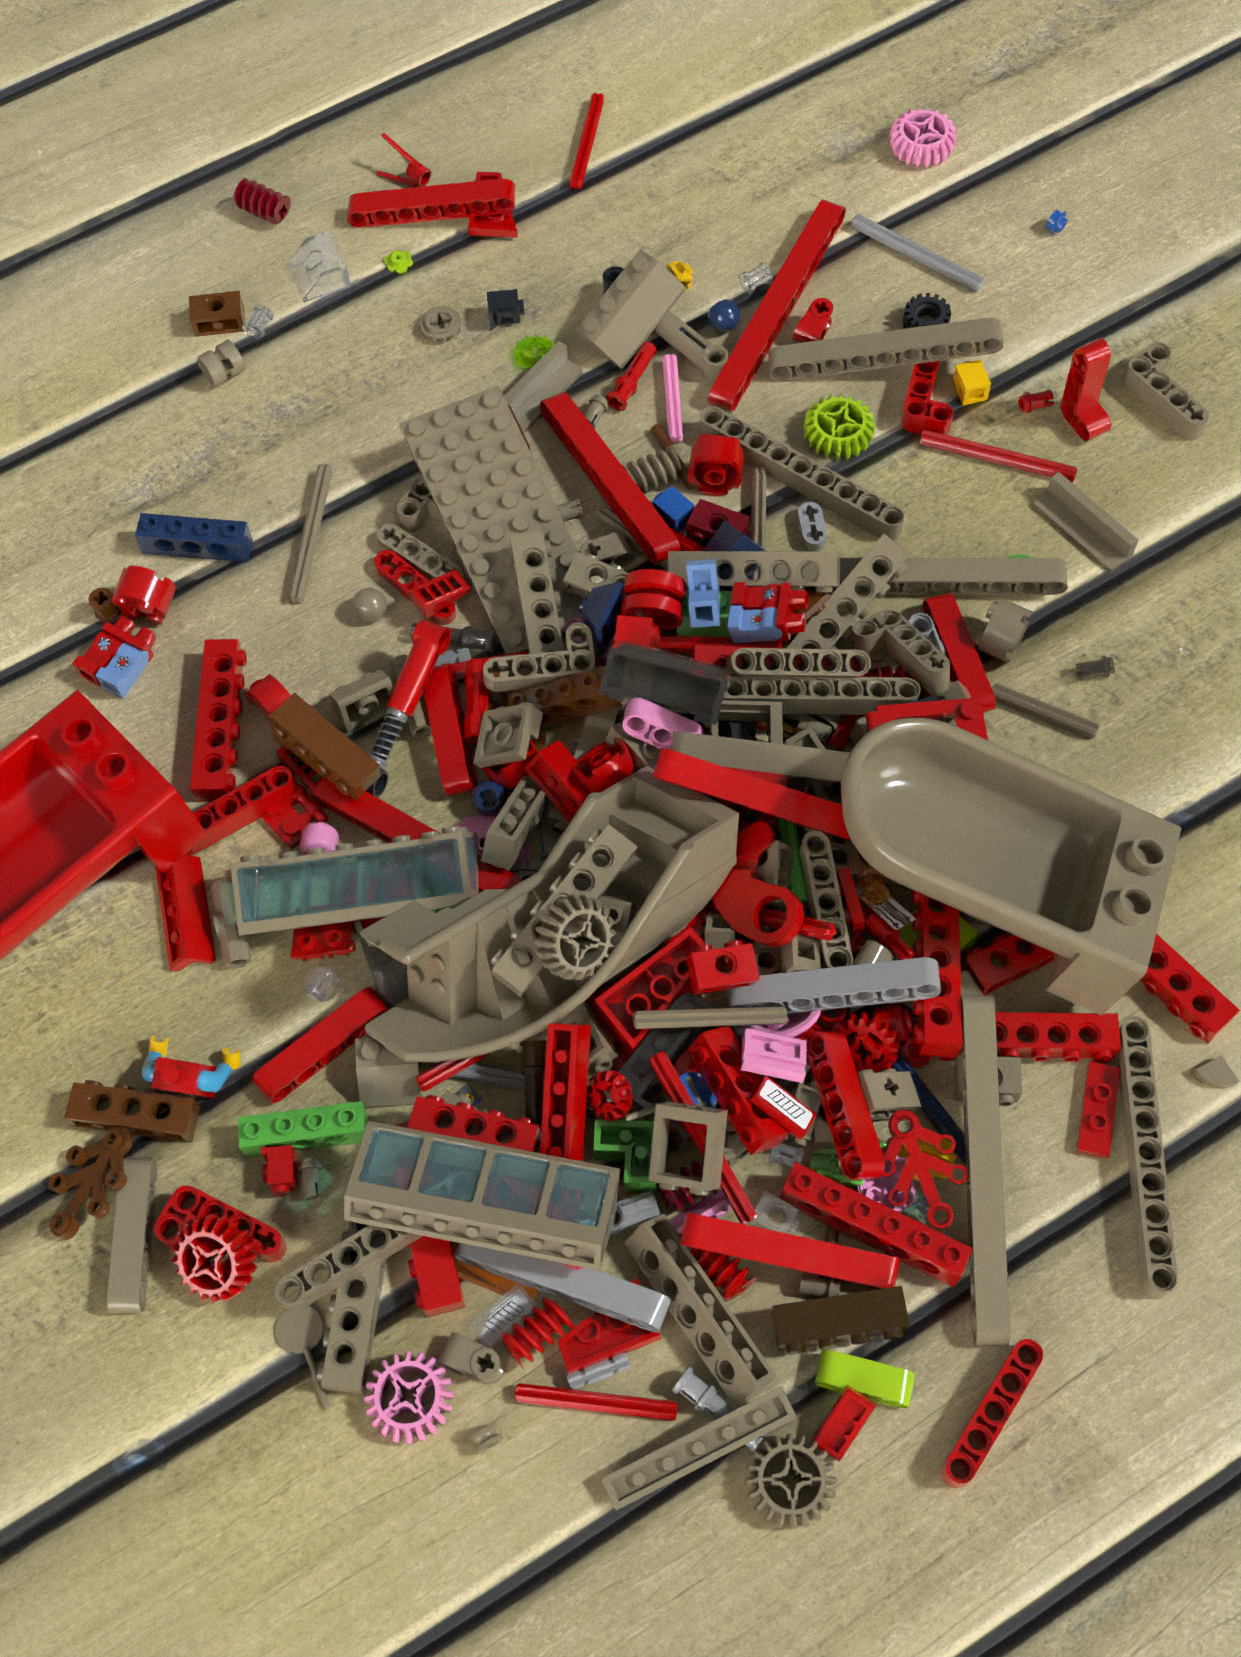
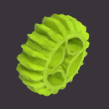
M830 394L828 400L820 397L818 403H812L810 410H807L803 423L804 437L808 441L809 448H816L817 455L825 453L826 459L830 456H835L836 461L841 456H844L848 461L851 454L858 457L860 451H866L868 444H871L875 431L874 417L872 413H869V406H862L861 399L853 401L852 395L848 399L843 398L842 394L838 398H834Z

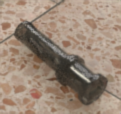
M413 622L412 627L415 628L418 623ZM467 626L463 629L449 628L451 631L449 644L468 648L469 651L470 649L485 650L487 654H493L496 645L495 629H490L489 631L474 630L472 626ZM411 628V633H410L411 640H412L414 628Z

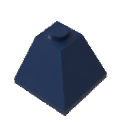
M621 582L592 588L589 597L583 598L579 608V613L582 614V623L590 628L593 648L600 658L604 657L616 632L617 615H621L622 599H624V583Z

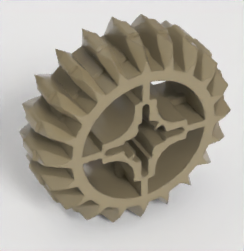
M568 894L566 899L557 898L556 906L547 905L549 914L547 916H540L543 921L542 926L535 928L540 933V937L533 940L537 946H540L535 953L538 957L542 958L541 964L549 969L553 975L560 976L566 980H572L573 978L583 980L584 975L594 976V967L597 969L602 967V959L609 957L607 953L608 948L615 946L610 941L611 937L617 934L614 929L610 928L615 921L608 916L610 911L602 906L599 900L590 899L587 895L577 896Z
M787 1433L785 1438L786 1444L782 1445L780 1438L776 1435L773 1436L775 1448L772 1449L766 1442L761 1444V1448L766 1454L765 1456L756 1451L752 1454V1458L759 1463V1466L754 1464L747 1465L746 1470L755 1474L756 1477L746 1478L745 1485L756 1486V1489L750 1491L747 1496L748 1499L760 1498L761 1501L754 1506V1510L759 1512L766 1507L768 1509L764 1517L766 1522H769L772 1515L775 1514L779 1516L776 1527L782 1528L784 1518L789 1519L790 1529L795 1530L797 1518L801 1519L802 1525L806 1528L810 1525L808 1514H811L816 1521H819L822 1516L817 1507L825 1511L830 1509V1504L823 1497H835L836 1492L826 1488V1485L836 1484L837 1478L826 1476L827 1472L834 1469V1464L827 1463L822 1465L821 1461L827 1457L828 1453L824 1450L816 1456L813 1453L818 1445L816 1441H813L808 1449L803 1446L805 1442L804 1435H800L798 1444H792V1434ZM785 1454L784 1470L771 1476H763L767 1464L775 1457ZM795 1454L809 1461L817 1475L800 1471L797 1467ZM790 1465L791 1473L795 1474V1478L798 1477L799 1481H801L796 1483L792 1498L791 1489L786 1488L787 1484L784 1486L781 1481L786 1479ZM811 1486H818L816 1498L809 1505L797 1509L798 1492ZM764 1487L780 1490L785 1495L787 1509L775 1504L767 1495Z

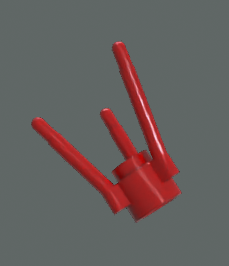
M382 133V138L410 162L406 169L408 179L382 171H377L376 174L407 184L411 188L416 185L420 187L427 185L432 176L431 170L414 159L388 135Z

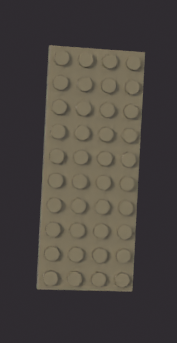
M499 386L399 423L400 430L504 654L528 650L510 550V535L543 531L544 540H549L551 545L552 557H548L549 566L554 565L556 582H552L553 591H559L561 607L557 608L558 617L563 616L565 625L571 619H582L579 608L583 599L563 591V579L578 551ZM529 561L527 563L531 567L540 565L537 561ZM534 586L531 588V590H533L534 592H542L545 590L541 586ZM540 611L535 614L539 618H546L549 616V614L544 611ZM543 637L540 639V641L544 644H549L554 641L550 637Z

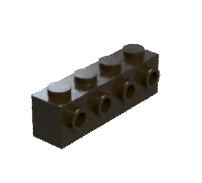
M902 1286L773 1305L771 1310L778 1351L786 1350L787 1355L803 1353L806 1351L805 1347L818 1345L819 1350L838 1347V1342L851 1340L852 1345L870 1342V1337L883 1335L884 1340L903 1337V1332H907L910 1326Z

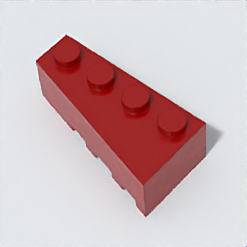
M692 927L688 928L594 1000L592 1009L630 1056H632L653 1029H636L633 1023L634 1013L637 1011L668 1010L690 982L686 959L691 953H694V948L706 945Z

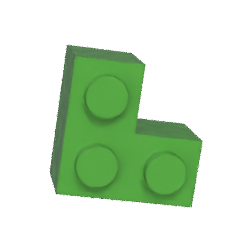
M595 1119L593 1149L595 1161L625 1162V1192L644 1193L652 1190V1193H656L657 1183L649 1181L654 1121L617 1120L606 1122V1120Z

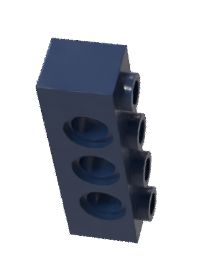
M140 513L135 533L143 554L248 562L253 542L248 524L245 521Z

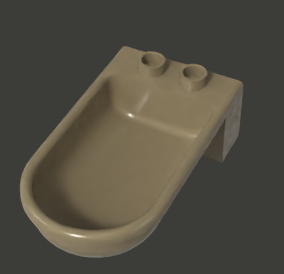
M927 718L892 720L872 729L857 742L850 752L842 772V813L852 843L861 856L875 870L899 884L1056 953L1046 991L1100 1015H1103L1145 975L1181 832L1180 826L942 721Z

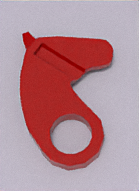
M758 821L737 833L736 864L713 895L712 900L721 916L735 931L762 945L774 948L788 944L799 934L804 920L803 904L795 893L789 889L754 878L762 853L775 841L772 827L766 822ZM773 900H783L787 907V916L784 924L775 932L765 933L760 925L762 910Z

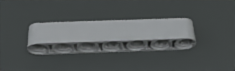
M923 957L760 975V980L752 986L726 990V1008L785 1007L787 1014L934 998L941 992L938 962L933 958Z
M459 1243L454 1254L456 1259L470 1266L651 1332L657 1333L660 1331L671 1302L670 1298L659 1292L595 1269L584 1267L579 1270H573L564 1263Z

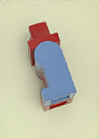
M734 582L731 599L732 606H730L727 625L733 643L766 642L779 639L781 641H790L791 633L805 632L804 613H794V610L808 609L809 597L807 591L792 590L790 582H784L781 585L769 584L765 587H747L745 582Z
M121 615L113 625L106 622L102 627L103 631L95 637L93 644L84 656L78 655L72 664L80 677L99 687L102 686L103 689L124 699L144 670L147 662H150L154 657L151 651L157 639L154 632L146 627H142L136 636L131 635L135 625L130 619Z

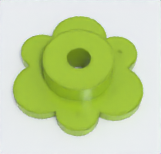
M394 250L392 255H387L384 258L385 264L388 265V270H396L400 274L405 273L408 269L407 267L413 265L409 251L400 252L399 250Z

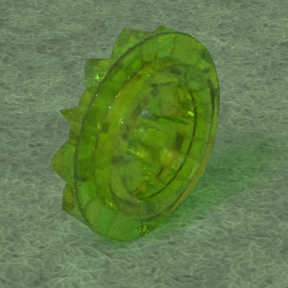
M536 333L533 337L525 335L522 341H517V346L514 349L516 361L522 367L531 369L554 346L553 341H549L546 335L538 337ZM536 346L538 350L535 353V357H533L532 349Z

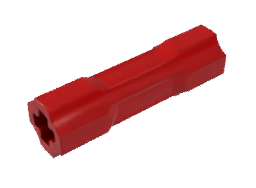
M471 658L465 662L466 716L464 718L465 742L472 745L478 743L484 711H488L489 689L483 681V666L488 660L483 658Z

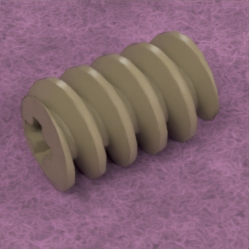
M668 446L665 452L658 450L656 456L651 453L648 454L646 460L640 457L636 463L629 461L627 468L622 465L637 486H641L645 492L648 491L649 482L654 488H657V479L660 478L663 484H667V475H670L675 481L677 480V471H681L680 460L672 446Z

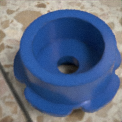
M1056 209L1050 216L1045 228L1049 229L1051 234H1054L1055 231L1060 233L1068 222V219L1065 218L1066 212L1062 213Z

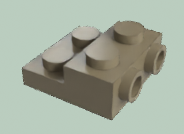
M528 702L484 711L473 763L483 768L526 760L529 740L538 739L543 713L535 705Z
M583 1002L557 1023L591 1025L588 1087L590 1084L589 1079L597 1072L609 1070L612 1067V1060L618 1056V1053L609 1033L600 1028L591 1006ZM547 1031L538 1039L547 1040Z

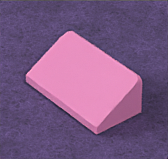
M717 1190V1195L711 1193L706 1197L705 1201L700 1200L695 1203V1206H690L669 1219V1222L680 1238L686 1212L719 1218L731 1210V1206L722 1190Z

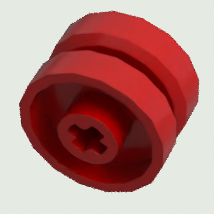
M639 569L632 571L625 577L624 594L626 597L622 599L621 616L652 618L660 630L675 629L682 625L684 607L681 603L685 600L687 583L678 575L663 570Z

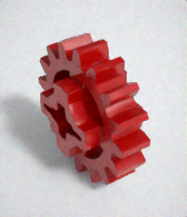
M863 1012L861 1018L858 1019L853 1013L848 1021L842 1019L839 1026L835 1029L836 1032H841L845 1035L857 1073L859 1070L871 1069L874 1073H879L883 1069H891L892 1063H895L898 1057L900 1041L895 1040L897 1032L887 1030L890 1024L888 1021L882 1024L879 1023L878 1015H875L873 1019H868L867 1013Z

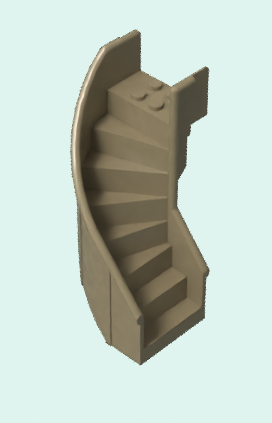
M648 766L601 793L594 792L589 794L539 871L510 889H485L453 909L446 907L438 913L431 911L414 900L360 932L362 938L402 964L407 965L409 998L367 1023L365 1026L366 1033L405 1062H441L491 1053L517 1044L548 1028V1023H556L588 999L599 986L679 934L706 906L720 888L732 867L736 864L739 813L699 792L653 778L654 769ZM609 824L638 846V848L601 897L612 896L636 901L634 919L625 933L616 932L617 934L611 937L610 941L615 946L608 948L607 953L609 957L602 959V967L599 969L594 967V976L584 975L583 980H576L574 978L566 980L551 974L549 969L544 967L523 995L519 997L491 975V970L494 967L490 963L501 948L507 951L514 942L510 937L520 924L526 927L533 917L530 915V912L540 900L544 902L548 900L552 895L549 888L559 876L565 878L572 870L568 865L578 852L583 855L590 847L587 841L598 828L603 831ZM596 854L592 857V861L596 866L605 867L608 865V859L604 855ZM576 878L573 881L574 887L579 891H585L590 888L588 881L584 878ZM612 909L610 917L614 921L618 919V912ZM534 929L535 935L540 937V933ZM519 950L514 954L516 961L521 964H527L532 960V956L527 950Z

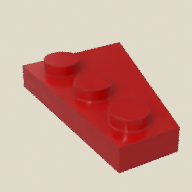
M477 171L475 181L502 179V174L499 172ZM512 212L469 218V235L518 238Z
M637 1277L631 1281V1283L640 1285ZM596 1312L593 1316L585 1318L559 1339L557 1343L569 1374L577 1370L580 1372L584 1370V1367L607 1358L608 1360L613 1359L612 1356L620 1353H628L661 1340L659 1332H651Z

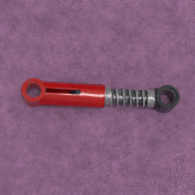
M424 619L420 620L414 629L412 636L413 645L386 704V708H388L386 714L388 716H384L385 723H381L382 729L378 730L379 736L374 738L376 743L371 745L373 749L367 754L380 765V778L366 790V792L377 798L382 795L387 786L388 773L385 771L388 762L386 760L387 758L390 759V751H394L392 747L393 744H397L395 740L397 737H400L398 733L400 730H403L401 726L403 723H406L408 718H412L438 657L444 654L451 640L449 628Z

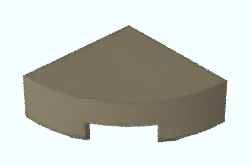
M1222 1055L1193 1072L1202 1082L1222 1088H1230L1240 1082Z

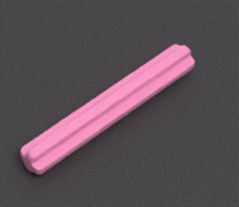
M665 354L663 356L668 438L671 443H680L683 440L677 356L675 354Z

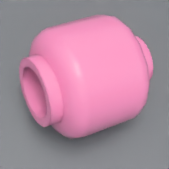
M324 822L307 825L301 834L300 855H307V849L325 847V852L336 851L335 845H338L339 842L337 830ZM334 859L316 861L312 865L323 866Z

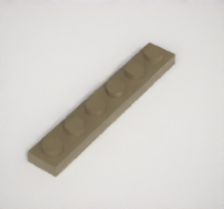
M780 1386L601 1479L615 1510H618L797 1418V1415L783 1387Z

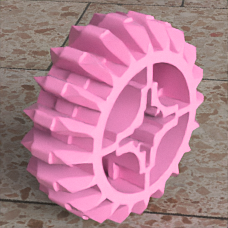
M918 107L917 111L909 109L907 114L901 113L900 117L895 119L890 131V148L893 149V155L899 157V161L906 160L907 166L913 163L916 164L917 168L919 165H924L928 168L930 164L937 167L939 162H945L946 158L950 157L956 144V127L953 126L952 120H947V114L940 115L939 110L932 112L929 107L927 110H921L920 107Z
M406 1351L405 1361L401 1362L399 1355L396 1353L393 1354L392 1359L395 1364L392 1366L386 1360L381 1362L382 1367L385 1369L382 1374L377 1370L372 1371L373 1377L378 1380L377 1383H366V1388L374 1392V1394L364 1396L365 1403L374 1404L366 1410V1414L368 1417L378 1415L371 1424L374 1428H379L384 1424L381 1429V1435L385 1438L394 1430L392 1440L396 1443H399L403 1433H405L407 1444L413 1443V1433H417L418 1438L423 1442L426 1440L423 1430L428 1428L435 1435L438 1431L433 1423L437 1420L440 1424L445 1425L447 1422L440 1413L441 1411H452V1406L444 1403V1400L453 1399L454 1393L449 1390H443L452 1385V1381L450 1378L441 1379L446 1373V1369L443 1366L434 1370L437 1364L435 1358H430L424 1364V1353L419 1352L416 1360L413 1361L411 1351ZM414 1371L423 1373L426 1377L423 1380L419 1378L414 1382L408 1383L399 1375ZM392 1382L396 1394L389 1402L390 1406L384 1410V1393L388 1384ZM434 1384L435 1400L432 1408L427 1413L422 1406V1400L429 1392L428 1388ZM400 1385L411 1394L417 1391V1394L413 1396L415 1397L414 1402L417 1404L418 1409H415L412 1403L409 1404L408 1401L401 1403V1400L405 1398L403 1397L404 1393ZM404 1412H412L419 1420L414 1423L403 1424L395 1422L391 1418L396 1414L399 1416Z

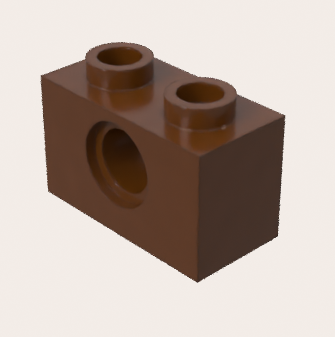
M240 291L189 296V319L195 337L246 331L245 307Z

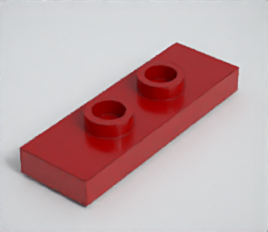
M1089 1061L1077 1141V1153L1109 1158L1121 1067Z

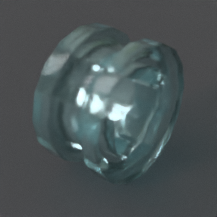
M925 1194L921 1195L911 1205L913 1210H919V1217L921 1219L927 1217V1212L930 1208Z

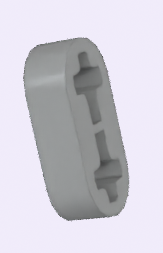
M814 502L803 503L798 509L797 517L802 544L808 551H821L825 547L827 540V530L822 509ZM806 513H811L814 516L813 522H809V517ZM815 531L818 541L813 540L811 532Z

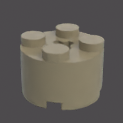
M1002 598L999 602H992L985 618L990 620L986 627L980 628L974 644L978 645L979 651L1010 663L1013 657L1008 654L1013 653L1014 649L1017 650L1029 624V621L1025 620V616H1032L1033 611Z

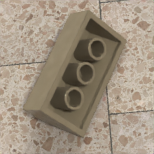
M640 249L575 331L588 347L620 369H623L683 294L686 287L658 260Z

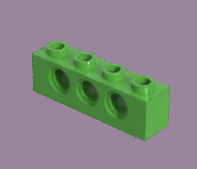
M363 1101L238 1117L239 1148L246 1158L262 1156L261 1148L293 1145L296 1151L361 1143L368 1123V1112Z

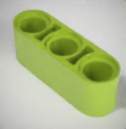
M822 1350L815 1384L840 1393L843 1392L848 1384L874 1402L908 1409L915 1373L833 1350Z

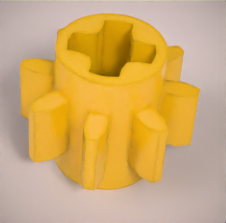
M673 261L665 267L686 287L685 291L691 287L694 280L691 275L694 271L688 263L683 264L682 261Z

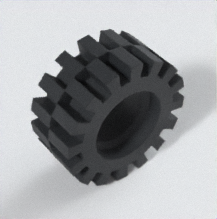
M922 293L917 294V299L913 296L905 307L903 329L950 323L951 310L949 303L946 304L944 298L938 300L939 295L937 294L934 295V298L930 297V293H926L925 297L922 296ZM927 314L933 316L936 320L924 321L918 316Z

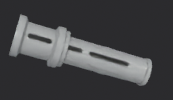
M691 1367L687 1369L672 1389L675 1394L681 1393L695 1405L694 1409L697 1412L700 1411L702 1413L704 1411L715 1420L735 1410L716 1394L718 1392L715 1390L716 1387L713 1385L708 1386L694 1375V1369ZM766 1434L745 1445L754 1452Z

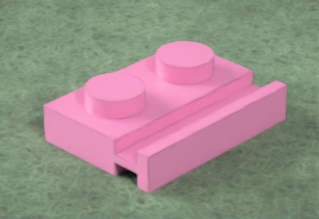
M746 1028L742 1039L741 1070L803 1083L806 1076L807 1041Z

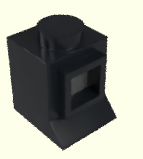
M517 289L487 292L491 331L497 325L520 323V315H525L523 299L518 300Z

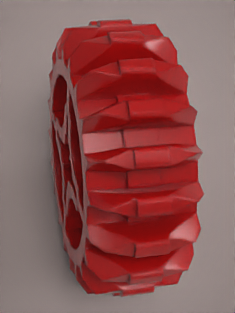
M216 1213L210 1214L207 1217L205 1215L199 1216L194 1221L187 1223L183 1230L175 1237L177 1243L174 1244L172 1250L176 1255L173 1256L171 1262L177 1264L179 1268L176 1269L174 1274L182 1275L181 1285L188 1284L191 1287L190 1294L199 1292L201 1300L210 1297L212 1303L218 1302L221 1299L225 1301L240 1294L252 1281V1273L258 1267L253 1261L258 1254L250 1250L253 1247L254 1241L246 1240L245 1236L248 1230L240 1231L238 1229L239 1221L230 1224L228 1215L219 1218ZM218 1253L219 1255L211 1263L210 1260Z

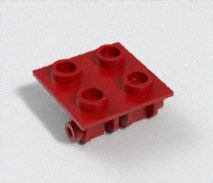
M352 901L310 907V910L319 911L353 906L354 903ZM302 908L296 909V914L300 913ZM352 921L294 929L291 959H301L305 962L308 959H324L325 955L328 958H333L334 953L336 956H350L351 952L356 951L355 941L350 940Z

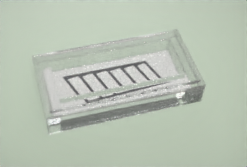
M518 1282L473 1319L468 1326L484 1346L493 1349L502 1341L501 1333L505 1331L511 1334L513 1332L511 1325L513 1323L522 1325L521 1316L525 1314L531 1317L533 1315L532 1307L537 1305Z

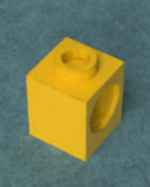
M981 359L971 362L965 361L956 365L952 382L962 406L987 400L991 382Z

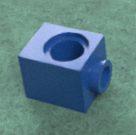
M671 486L665 492L658 493L653 500V507L670 528L680 533L687 527V522L695 505L677 489Z

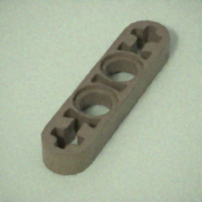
M385 524L377 531L378 542L383 550L394 551L427 579L432 580L455 569L465 579L463 569L459 565L397 525ZM394 535L395 540H393L392 538H388L387 540H385L386 536L392 537ZM410 546L416 547L418 549V551L411 556L405 555L403 553V551ZM429 560H435L439 563L434 569H427L424 567V564ZM455 580L451 582L455 588L460 587ZM446 585L442 587L444 590L450 591Z

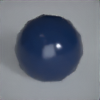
M728 299L717 302L708 311L710 325L715 330L721 332H728L734 329L740 319L738 306Z
M491 779L482 780L472 789L470 796L471 804L482 815H496L507 802L506 790Z

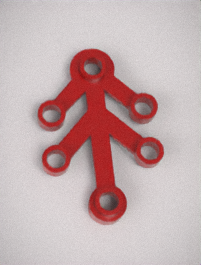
M909 1110L896 1111L891 1115L888 1122V1129L892 1138L883 1156L885 1162L892 1164V1170L889 1173L883 1172L881 1176L888 1178L894 1175L896 1171L895 1160L903 1143L909 1157L895 1188L889 1192V1202L896 1208L905 1206L908 1201L907 1192L915 1174H917L930 1207L927 1212L928 1222L935 1229H946L953 1222V1210L948 1204L941 1202L929 1169L949 1177V1180L955 1185H962L967 1181L968 1171L962 1165H952L921 1151L917 1139L935 1145L939 1153L943 1155L952 1154L955 1150L956 1142L950 1135H940L920 1126L919 1119L913 1112ZM901 1121H907L910 1124V1129L902 1132L898 1129V1124ZM944 1139L950 1140L952 1143L951 1149H941L940 1142ZM960 1169L964 1172L965 1176L962 1180L957 1181L952 1177V1172ZM895 1192L903 1193V1202L895 1203L892 1200V1195ZM937 1211L946 1213L947 1218L944 1222L940 1223L934 1219V1214Z

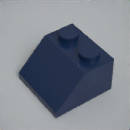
M725 520L703 551L766 550ZM724 564L720 568L719 574L723 580L729 579L732 575V567L729 564ZM752 564L747 570V575L750 579L759 568L757 564ZM720 586L724 591H731V586Z

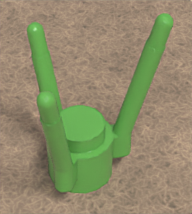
M879 1142L881 1148L887 1147L886 1142ZM823 1147L822 1154L813 1153L811 1170L840 1184L858 1189L857 1185L864 1184L862 1179L851 1180L844 1174L839 1173V1159L833 1157L838 1155L836 1148Z

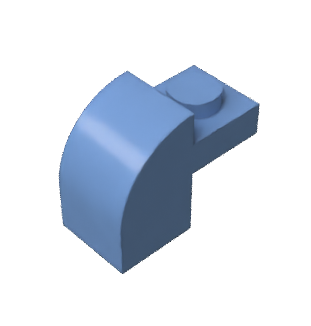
M716 559L687 561L688 605L691 628L720 626V596Z

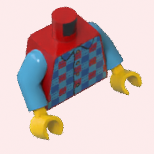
M152 1035L150 1037L149 1053L142 1069V1076L145 1081L152 1082L151 1088L214 1098L215 1092L221 1089L232 1070L241 1066L240 1049L234 1053H230L229 1047L222 1049V1063L214 1067L163 1058L167 1055L169 1038L166 1037L165 1041L158 1042L155 1041L156 1035Z

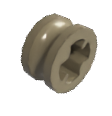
M495 1423L483 1427L469 1438L472 1443L477 1444L475 1450L478 1454L491 1449L504 1439L502 1434L496 1433L497 1425Z

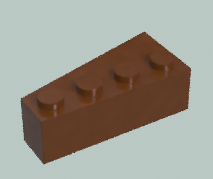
M295 692L270 715L273 740L316 770L321 776L335 784L336 788L345 796L350 795L357 800L380 778V765Z

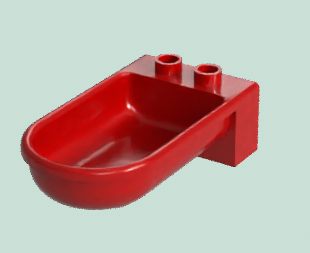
M78 689L0 751V961L135 848L138 847L164 873L170 868L172 862L180 860L208 836L178 791Z

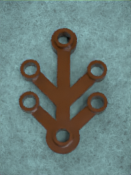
M115 1126L109 1129L102 1141L82 1148L74 1145L67 1151V1162L76 1167L84 1165L90 1158L99 1156L94 1164L66 1176L62 1173H55L51 1176L48 1182L49 1189L58 1194H63L69 1188L82 1183L64 1212L56 1213L51 1218L49 1225L55 1236L63 1240H69L76 1235L80 1227V1222L76 1215L92 1190L93 1199L87 1205L88 1214L97 1219H102L108 1214L110 1206L106 1200V1186L119 1191L127 1183V1176L124 1173L123 1156L128 1153L132 1146V1137L124 1127ZM111 1163V1170L105 1177V1169Z

